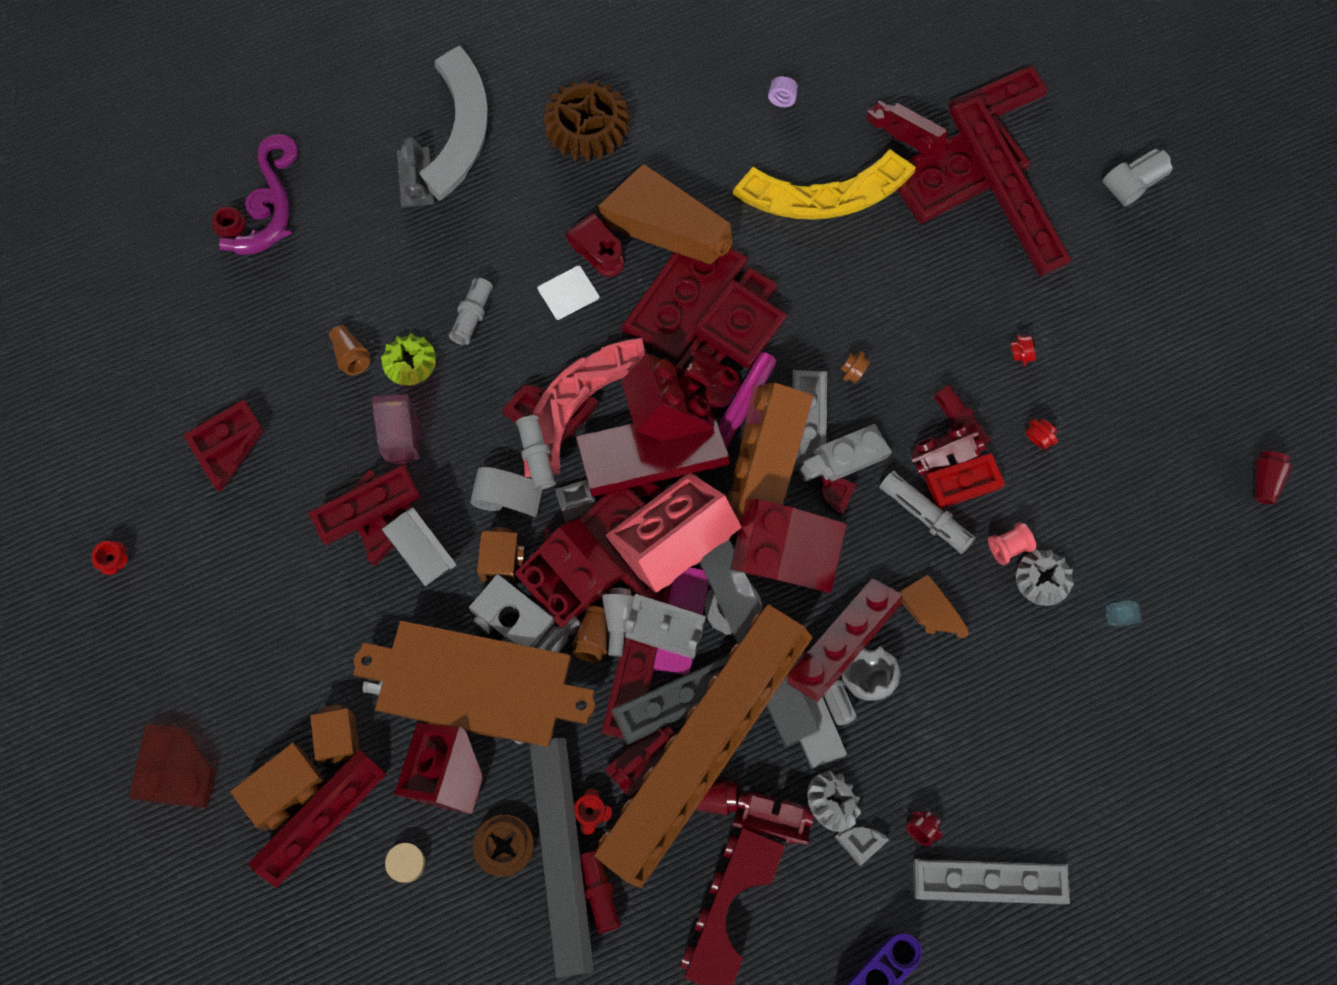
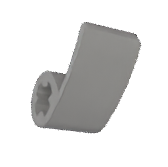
M481 467L477 469L470 503L483 510L499 511L503 506L536 517L542 490H533L532 479L496 468Z

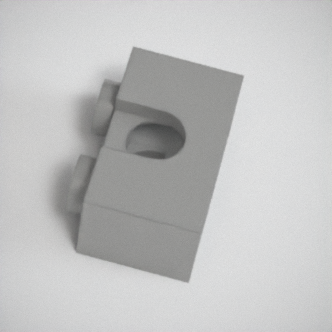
M498 574L469 606L475 617L472 622L487 635L492 631L496 632L503 638L502 641L535 648L547 633L556 626L552 616ZM511 613L519 615V619L513 627L508 628L501 625V621L506 615Z

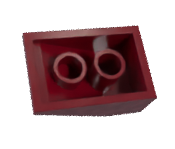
M746 499L740 522L742 528L738 531L730 570L831 593L847 524L760 499Z

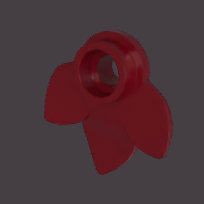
M692 350L691 356L694 361L687 367L685 374L706 386L705 400L710 406L724 407L728 405L731 395L737 393L740 388L738 374L731 367L720 365L708 353Z

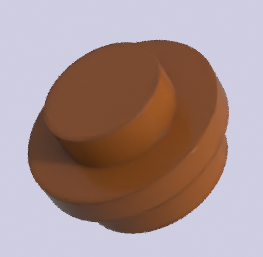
M860 350L856 355L851 352L846 357L840 367V370L844 372L841 379L856 383L861 378L870 363V360L864 357L865 353Z

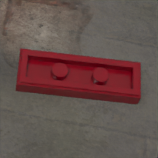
M1031 65L951 100L948 108L950 110L952 106L980 95L990 115L998 117L1044 97L1048 89Z
M403 464L308 512L322 543L326 546L421 498V495L407 467Z

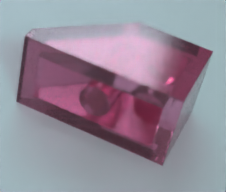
M373 396L372 406L378 448L384 460L393 464H407L410 460L420 459V421L409 396Z

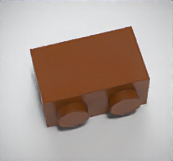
M291 743L231 790L230 793L254 826L267 831L268 829L275 830L285 824L291 817L289 813L300 804L305 806L327 781L303 749Z

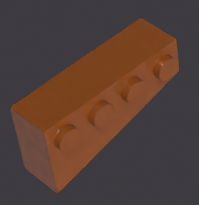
M778 383L753 386L738 461L735 466L732 490L727 496V500L739 523L741 522L746 499H760L783 505L814 395Z

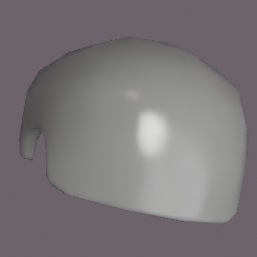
M877 647L876 650L864 648L842 673V679L855 697L868 701L885 699L886 696H890L898 687L901 676L896 658L887 651L885 652L882 647Z

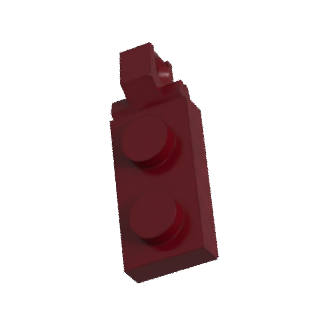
M878 101L876 105L867 111V121L876 128H884L886 133H890L895 139L903 141L917 149L920 153L928 155L937 161L946 156L947 131L938 124L899 103L891 106Z

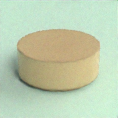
M398 844L386 856V871L392 879L398 882H413L424 871L425 856L413 844Z

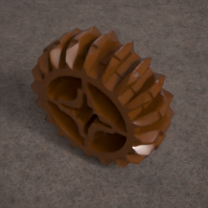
M585 78L580 85H577L572 80L570 88L561 85L559 94L552 93L551 102L546 103L543 117L546 137L548 140H551L554 150L560 149L563 157L572 153V158L575 162L580 156H583L587 163H589L591 156H596L601 161L604 152L613 155L614 147H621L623 138H626L628 135L630 116L626 102L622 100L619 91L613 92L610 84L601 87L598 79L594 84H589Z

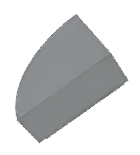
M865 827L849 828L835 836L837 841L859 866L865 863L889 841L879 831Z

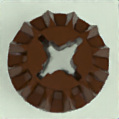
M497 815L486 820L477 830L473 840V853L476 862L485 872L496 877L514 876L527 867L534 852L533 835L530 829L522 820L511 815ZM515 832L516 834L513 836L510 846L516 856L513 857L503 852L493 860L492 858L495 856L498 846L494 843L495 840L491 836L494 834L497 838L500 837L505 840Z

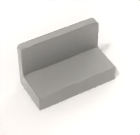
M413 507L381 529L424 586L428 585L446 570H451L456 566V563Z

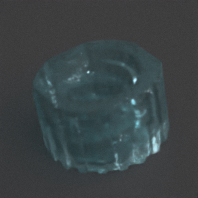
M1135 601L1113 603L1106 607L1109 626H1127L1142 621L1139 604Z

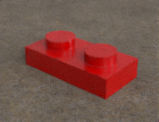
M992 453L929 473L925 477L935 505L940 509L1000 490L1005 485Z

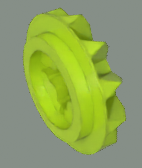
M412 333L405 337L396 336L395 341L390 345L386 344L385 352L381 356L383 370L387 377L397 384L409 386L421 383L431 375L436 365V354L433 346L424 337H416ZM404 350L409 352L411 356L415 355L413 357V369L405 361H402L404 359L402 355Z

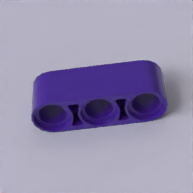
M903 933L890 936L844 985H866V976L873 969L881 972L884 977V985H900L921 961L922 949L920 943L909 934ZM898 941L905 942L910 948V958L904 964L898 963L892 954L893 946Z

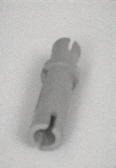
M892 471L879 487L881 490L885 491L905 509L930 528L929 532L934 536L939 535L961 555L976 539L974 535L952 519L953 515L949 511L944 512L934 505L912 485L903 480L895 471Z

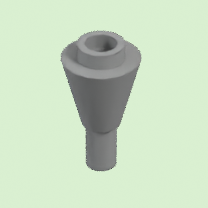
M611 588L609 594L602 595L608 632H610L609 656H623L626 621L630 619L632 603L635 597L631 596V590Z

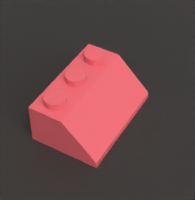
M690 473L686 474L606 534V537L636 575L657 593L662 588L673 583L675 578L688 568L699 563L706 554L718 545L729 540L731 535L742 527L726 496Z

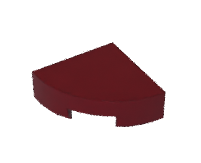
M822 476V498L827 507L837 516L842 518L856 484L844 478L831 482L830 479L826 480Z

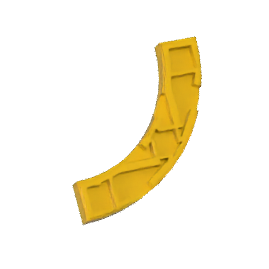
M889 149L876 163L850 180L840 183L837 181L826 184H814L811 187L791 185V182L774 178L752 167L733 189V195L755 208L778 216L794 219H828L848 215L878 203L901 187L915 173L916 167Z

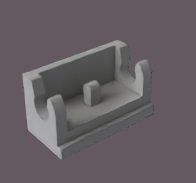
M635 594L632 603V613L630 619L626 621L625 638L694 659L705 628L706 616Z

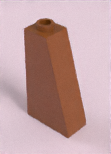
M645 164L640 166L598 205L603 224L606 228L710 265L719 256H724L733 244L731 225L728 221Z

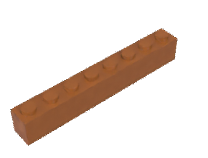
M769 604L763 612H759L753 618L748 634L742 642L737 643L729 654V661L721 673H717L710 680L707 688L708 691L699 704L694 705L690 709L685 725L678 735H674L667 742L664 749L665 754L656 766L647 771L643 778V785L638 793L624 804L620 819L613 829L608 830L599 841V849L594 857L624 881L640 889L646 883L813 637L803 625Z

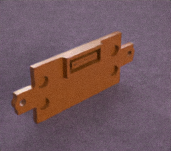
M400 621L392 649L362 643L361 649L355 654L353 660L355 665L354 676L383 682L375 707L377 712L420 720L429 724L460 727L465 729L466 732L499 739L504 738L550 748L556 719L588 725L589 717L594 713L596 707L594 690L565 684L571 655ZM371 657V664L364 666L365 658ZM580 701L587 703L584 710L577 709V704Z

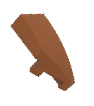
M928 575L899 592L902 594V604L920 625H925L926 633L935 634L936 631L957 633L959 638L968 636L966 625Z

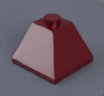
M417 723L394 795L451 811L472 814L474 805L479 797V788L483 776L466 730L460 727Z

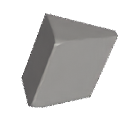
M587 480L555 489L565 523L583 516L596 504L595 497H591Z

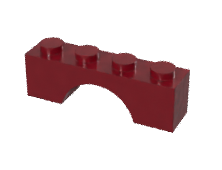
M742 828L739 837L731 835L723 855L730 858L725 873L717 871L709 893L716 895L710 910L703 907L695 930L702 933L696 947L688 945L680 968L687 970L684 976L685 979L699 985L734 984L743 958L733 948L727 935L726 915L728 908L735 896L743 890L753 886L770 885L772 883L785 849L784 845Z

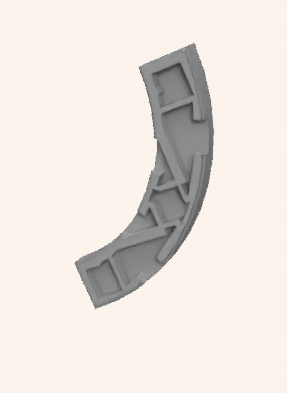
M460 45L435 60V68L444 78L454 98L455 121L448 142L437 158L419 172V180L438 201L450 194L466 178L467 172L473 166L475 160L479 158L487 131L488 109L484 86L475 65Z

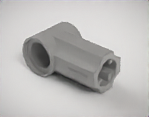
M1155 148L1129 165L1123 162L1116 166L1105 176L1103 183L1123 206H1127L1137 200L1148 187L1171 173L1173 169L1170 162L1171 158L1164 150L1159 151Z

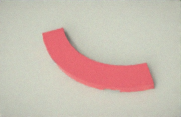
M642 338L610 344L602 347L601 351L586 358L578 359L567 367L541 396L533 411V415L539 417L544 444L549 445L550 454L548 459L553 475L560 474V446L571 417L589 396L605 385L624 378L645 356ZM524 461L525 478L531 477L527 461Z

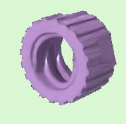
M780 76L774 78L771 82L768 99H770L772 104L786 108L792 106L797 98V83L788 77Z

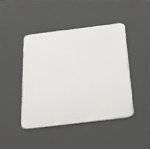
M576 266L537 287L557 320L600 298L580 266Z

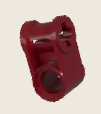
M590 213L565 233L566 239L572 248L580 256L584 257L602 276L614 277L623 270L624 258L621 254V243L595 214Z

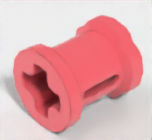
M1021 522L1015 524L1014 529L1000 536L992 535L988 538L989 548L1001 565L1008 564L1010 558L1024 551L1032 552L1036 549V542L1032 532L1025 523Z

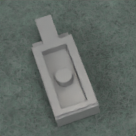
M873 424L819 446L812 451V458L804 461V465L798 471L805 482L820 475H823L826 480L830 479L832 482L885 460L892 451L876 425Z

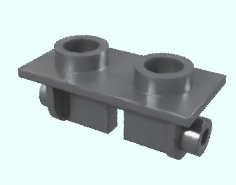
M407 138L404 140L401 150H397L401 207L434 204L433 194L419 180V172L430 164L429 147L421 148L416 139Z

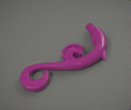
M271 135L259 144L258 162L270 189L261 188L252 191L245 202L247 213L252 218L258 220L266 219L271 215L270 209L265 207V205L273 204L274 214L270 223L258 233L256 230H253L247 236L237 235L236 238L221 237L219 242L221 251H235L237 255L256 254L268 249L282 238L291 235V230H285L289 219L287 194L267 160L270 151L280 149L284 151V155L274 161V165L278 169L286 168L296 161L299 154L297 144L287 135Z

